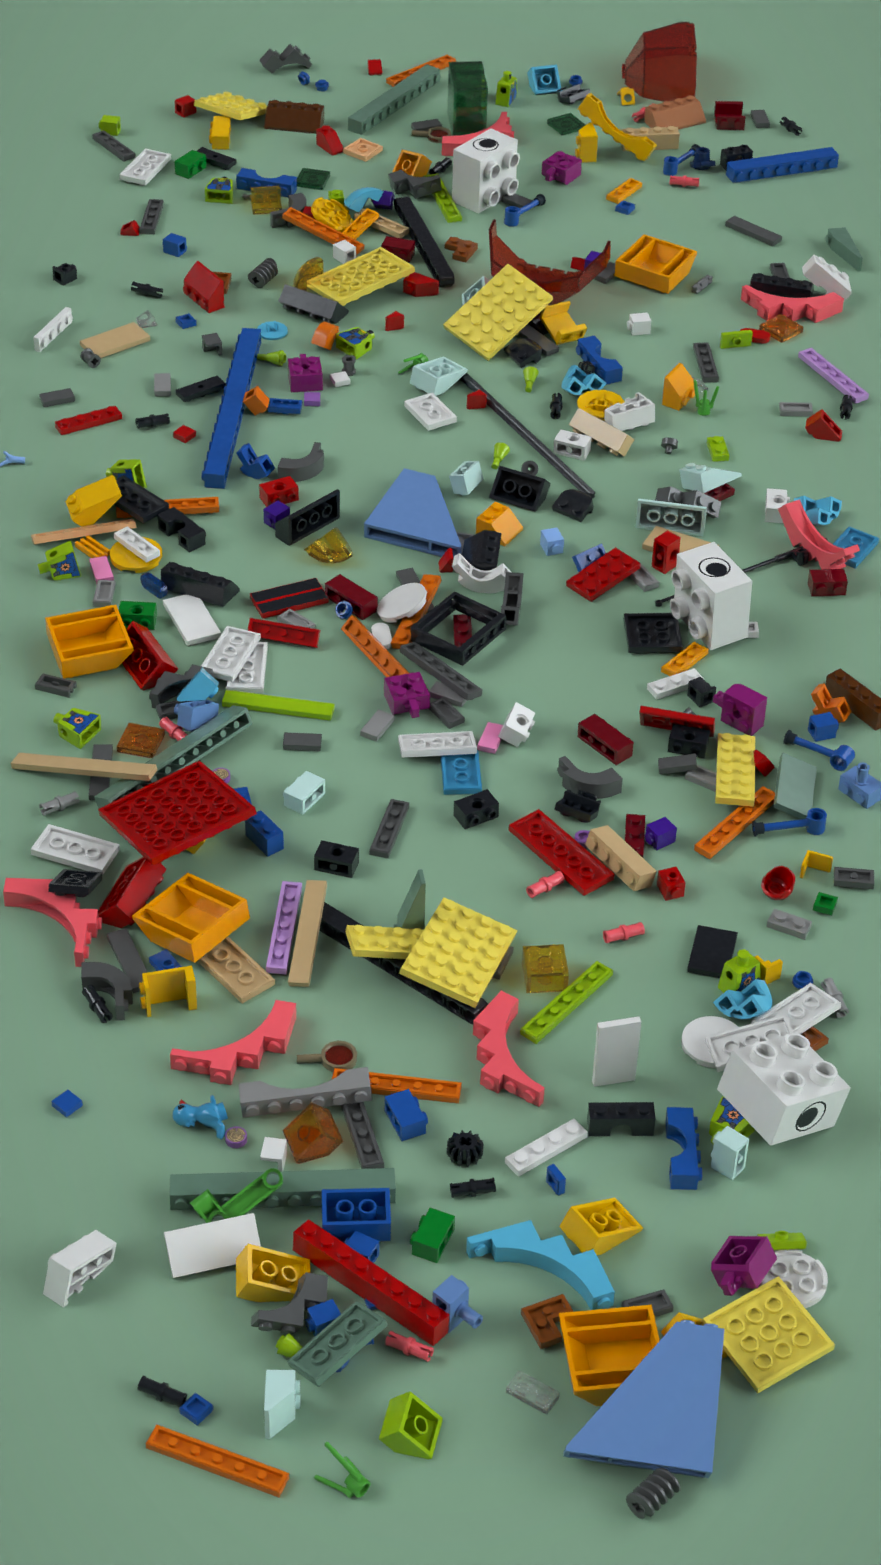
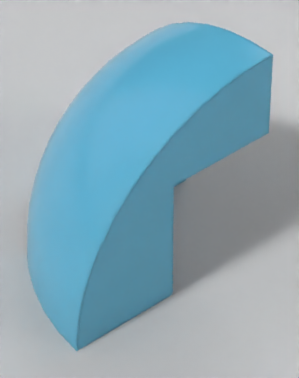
M374 187L360 188L352 192L346 198L344 204L348 208L360 212L368 198L378 202L384 191Z
M573 365L569 368L563 379L562 389L573 395L580 396L587 391L601 390L607 383L595 373L587 375L578 366Z
M806 496L794 498V501L800 499L804 511L813 525L830 524L833 519L838 517L841 510L842 501L831 496L819 500H813Z
M755 979L742 991L727 990L713 1003L723 1014L729 1017L751 1019L771 1009L772 996L766 982Z

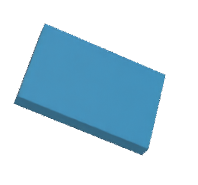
M849 526L833 545L845 549L858 544L860 551L854 554V558L845 562L847 566L856 569L877 546L879 538Z
M478 751L477 754L440 756L444 795L475 794L482 791Z

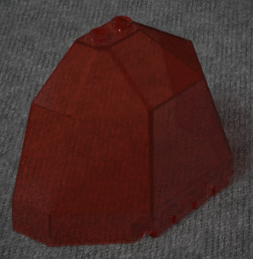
M678 22L643 32L626 58L625 64H622V79H625V84L629 88H634V92L642 98L662 102L672 101L677 98L681 99L687 96L695 97L697 68L695 25L689 22Z
M493 219L489 227L491 275L494 277L507 264L511 265L553 296V300L548 305L563 302L580 292L607 267L610 260L611 241H607L604 251L584 270L576 272L567 271V274H565V270L553 268L551 271V268L544 266L536 268V265L528 264L524 259L519 258L497 236L495 219Z

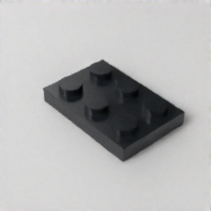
M63 869L49 883V892H55V895L64 896L68 893L75 894L76 897H86L102 881L103 872Z

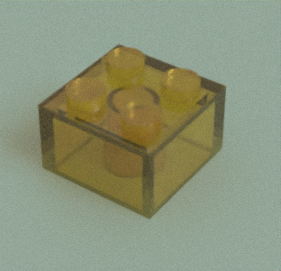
M564 944L523 946L522 969L526 993L560 992L568 987L569 972Z

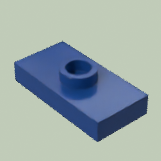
M270 398L268 412L301 414L302 400Z
M167 949L149 957V963L156 971L182 967Z

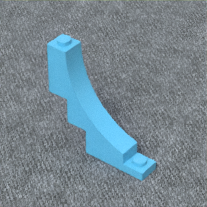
M531 1220L467 1237L466 1252L469 1259L491 1253L495 1262L521 1263L548 1271L571 1285L586 1301L590 1310L607 1309L614 1304L615 1291L594 1249L572 1255L563 1235L540 1240Z

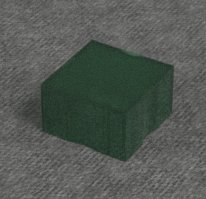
M482 61L449 62L447 113L452 136L472 134L486 129L488 86Z

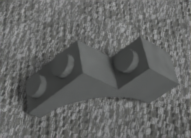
M291 44L281 54L276 50L269 49L259 60L262 66L272 74L280 67L288 64H301L308 68L313 65L310 61L311 58L306 53L302 54L299 47Z
M402 170L388 174L390 186L395 194L410 191L416 199L442 190L439 175L414 177Z
M671 486L658 488L655 501L707 507L706 516L711 518H718L721 501L698 490L682 492Z
M192 664L184 675L164 671L161 678H158L155 688L151 689L149 694L152 708L156 709L155 705L165 703L169 699L176 697L201 668L206 670L212 677L213 669Z
M306 1272L298 1279L295 1295L289 1304L274 1310H258L251 1317V1326L258 1327L261 1331L278 1330L285 1335L296 1333L303 1327L304 1309L307 1311V1308L327 1301L328 1276Z

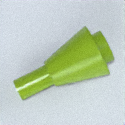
M283 350L267 354H257V360H266L283 366L286 362V354Z
M528 366L523 370L526 392L532 391V385L539 374V371L532 366Z
M502 442L494 445V461L491 466L493 469H497L499 463L510 452L508 445Z
M290 1333L286 1336L282 1335L275 1346L278 1348L277 1354L289 1358L303 1348Z

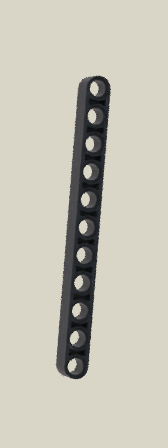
M410 197L395 198V211L403 225L409 228L411 239L415 241V246L433 278L439 281V287L454 285L453 271Z
M324 902L319 931L351 950L345 932L347 925L362 924ZM363 957L470 1024H473V1020L488 1005L481 998L476 1008H473L399 974L406 959Z

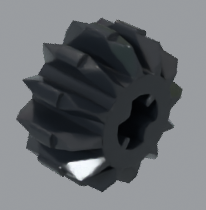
M461 1130L460 1134L454 1132L452 1137L448 1138L446 1153L452 1163L458 1162L459 1167L462 1164H466L469 1167L470 1163L477 1165L478 1159H482L483 1140H480L479 1134L472 1135L471 1130L468 1133H464Z

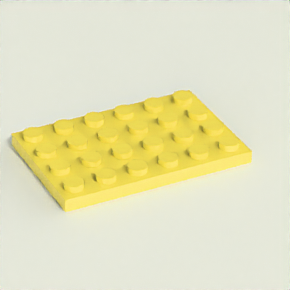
M379 247L307 280L306 286L322 297L345 306L351 301L358 300L364 295L371 294L373 291L394 283L398 279L409 276L415 272V268L386 249Z
M507 264L452 315L443 326L447 331L489 361L553 300V296Z
M444 897L402 965L399 974L476 1008L518 930Z

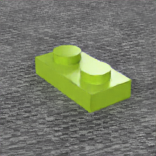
M723 436L707 437L706 443L712 461H729L730 455Z

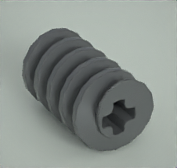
M272 258L265 259L248 274V280L258 288L264 287L278 274L275 260Z
M657 1468L653 1471V1474H650L633 1492L626 1496V1502L629 1509L638 1518L643 1519L645 1515L651 1517L654 1515V1510L658 1511L661 1508V1504H666L667 1498L671 1499L674 1496V1492H679L681 1487L671 1472L665 1468Z

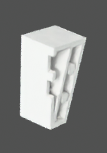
M813 255L803 265V275L817 287L821 286L827 291L825 294L834 292L843 297L844 301L852 294L849 276L845 272L841 273L834 265L826 263L822 257Z
M637 392L635 397L631 399L629 397L626 398L624 403H616L605 409V422L620 431L632 430L638 426H646L649 423L655 422V404L640 392Z
M94 1230L73 1244H69L58 1253H54L48 1260L43 1294L64 1308L68 1304L67 1299L74 1292L79 1294L83 1290L82 1284L89 1278L94 1280L113 1262L117 1243L98 1230Z

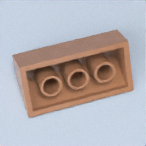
M687 96L645 107L644 122L651 128L674 126L682 129L706 123V118L700 101L694 96Z

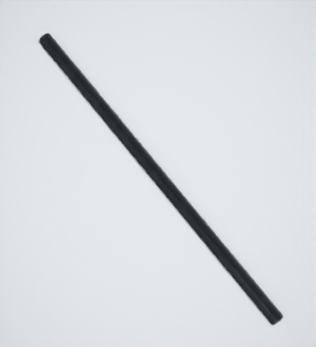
M465 373L460 378L473 392L477 390L484 392L487 395V405L579 491L595 498L596 492L468 373Z

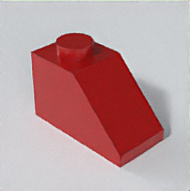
M324 125L316 129V145L332 156L343 152L342 143L333 128Z
M414 272L403 279V293L414 297L435 296L439 294V281Z
M823 409L807 418L806 431L810 435L812 434L815 439L837 442L841 440L842 430Z

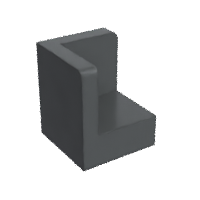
M217 333L202 335V349L204 352L216 350L219 356L223 355L222 341Z

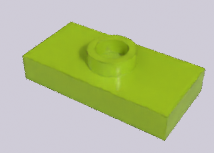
M752 330L721 333L720 348L751 346Z
M776 1231L771 1234H757L760 1237H768L773 1250L806 1248V1239L802 1232L788 1233L787 1231Z

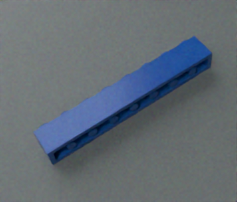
M833 147L730 161L727 162L726 175L732 183L832 169L838 166L839 154Z

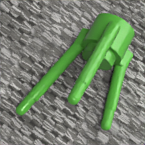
M420 353L419 355L404 359V362L413 360V363L400 370L398 374L407 371L415 365L429 361L428 357Z
M693 380L696 407H698L697 413L707 416L710 414V409L714 406L719 386H716L711 402L706 399L707 390H704L703 399L699 400L697 381Z
M325 1442L324 1445L350 1473L345 1479L347 1488L319 1475L314 1476L315 1480L344 1493L349 1498H352L353 1495L357 1498L362 1497L369 1489L371 1482L360 1473L347 1456L342 1457L329 1442Z

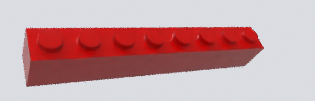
M308 1219L293 1231L294 1252L303 1258L310 1259V1263L364 1300L366 1298L377 1309L431 1346H434L448 1333L450 1314Z

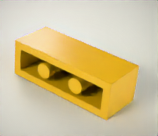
M214 116L213 121L210 123L209 144H212V149H229L231 117Z

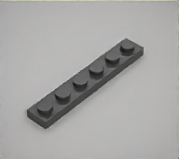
M416 642L400 646V653L467 701L482 696V689Z

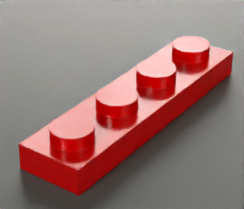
M116 405L109 406L104 409L55 421V427L61 435L121 420L122 413Z
M254 618L249 619L248 631L260 633L261 639L314 648L318 647L321 631L319 629Z

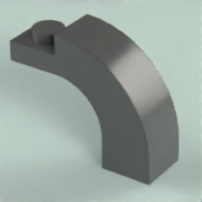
M304 194L288 195L289 208L292 207L303 212L305 206H307ZM289 208L270 212V225L272 228L285 225L288 228L296 226L282 219V214Z
M314 442L310 454L300 459L281 458L278 465V479L291 476L295 482H299L318 475L324 468V450L321 449V443Z
M506 572L501 613L506 615L507 625L519 624L524 573Z
M566 756L559 758L557 771L559 776L563 777L562 786L566 790H571L575 794H578L579 790L589 792L597 796V799L608 798L621 793L623 778L613 768L598 773H588L579 770Z
M81 962L82 990L86 987L90 991L88 985H93L96 991L110 994L115 999L116 1020H125V1011H129V1004H133L132 986L126 974L110 964Z

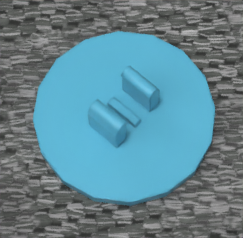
M276 321L265 322L257 327V329H261V338L266 340H278L285 337L288 333L287 327Z

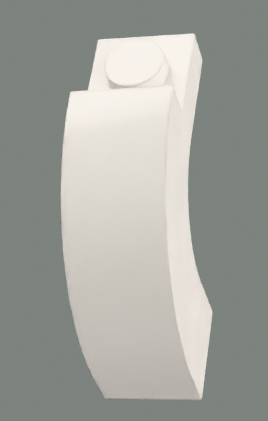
M460 553L454 556L452 564L454 571L459 573L458 582L467 589L479 593L491 594L503 591L506 572H511L504 563L492 570L476 569Z

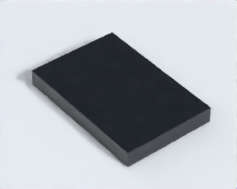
M698 925L687 972L720 978L724 964L733 958L738 932Z

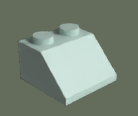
M266 1370L264 1403L265 1439H271L295 1419L296 1409H300V1380H296L295 1370Z

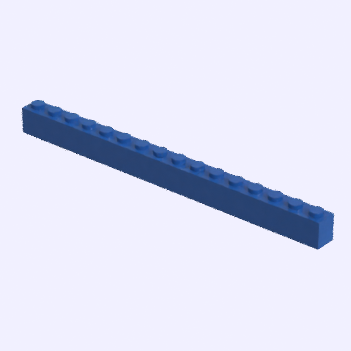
M242 328L241 334H238V342H236L233 360H231V368H229L226 386H224V395H222L221 404L219 405L217 423L214 424V432H212V442L209 443V451H207V461L204 462V470H202L201 479L204 481L205 488L225 489L246 406L243 403L244 395L250 390L257 362V354H259L261 346V329Z

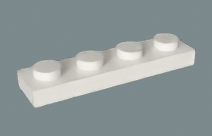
M65 307L33 337L35 351L41 352L72 323L71 308Z
M572 1119L505 1157V1164L519 1177L586 1139L588 1132L575 1119Z

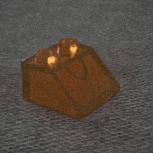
M312 1102L282 1130L294 1159L299 1164L329 1156L343 1142L330 1110Z

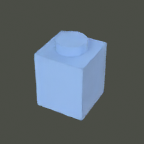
M557 527L541 530L540 545L547 556L561 554L564 548V538Z

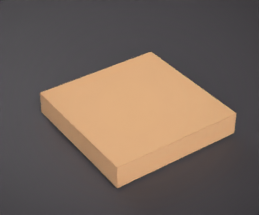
M359 138L345 147L343 153L366 162L382 152L383 146Z

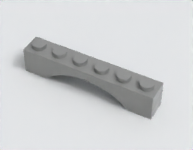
M368 1067L347 1069L326 1083L308 1088H280L262 1081L239 1083L243 1117L372 1101Z

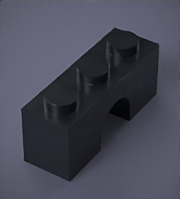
M175 507L157 515L158 529L167 536L178 533L179 545L186 551L191 552L206 545L205 530Z
M654 1102L588 1103V1136H610L612 1128L617 1125L631 1127L632 1136H654L656 1120Z

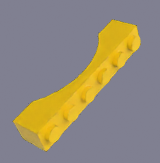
M592 93L588 94L578 107L581 115L588 117L594 125L600 126L604 133L614 137V141L623 144L624 148L629 152H633L637 159L641 161L647 160L657 145L648 137L633 136L618 129L606 115L602 101Z

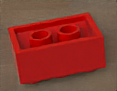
M196 261L184 278L183 291L185 295L190 297L208 313L225 308L224 281L201 262Z

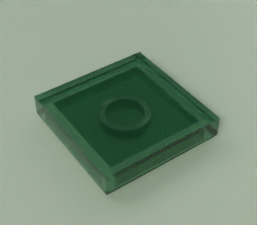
M572 113L547 119V124L561 135L577 132L585 126Z
M302 168L297 177V187L323 190L330 178V171Z

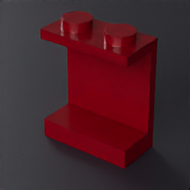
M715 101L714 117L716 130H744L746 117L742 116L743 102Z

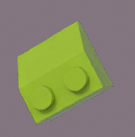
M409 1391L390 1399L379 1440L395 1453L429 1460L433 1456L443 1418Z

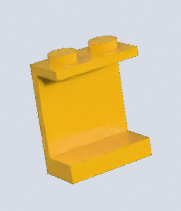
M570 301L547 305L539 317L557 345L581 339L587 330L585 324L576 325L567 312L571 304Z
M192 965L142 973V982H139L140 994L144 995V997H140L141 1008L146 1009L147 1017H152L151 1004L186 999L189 1011L197 1009L196 980Z

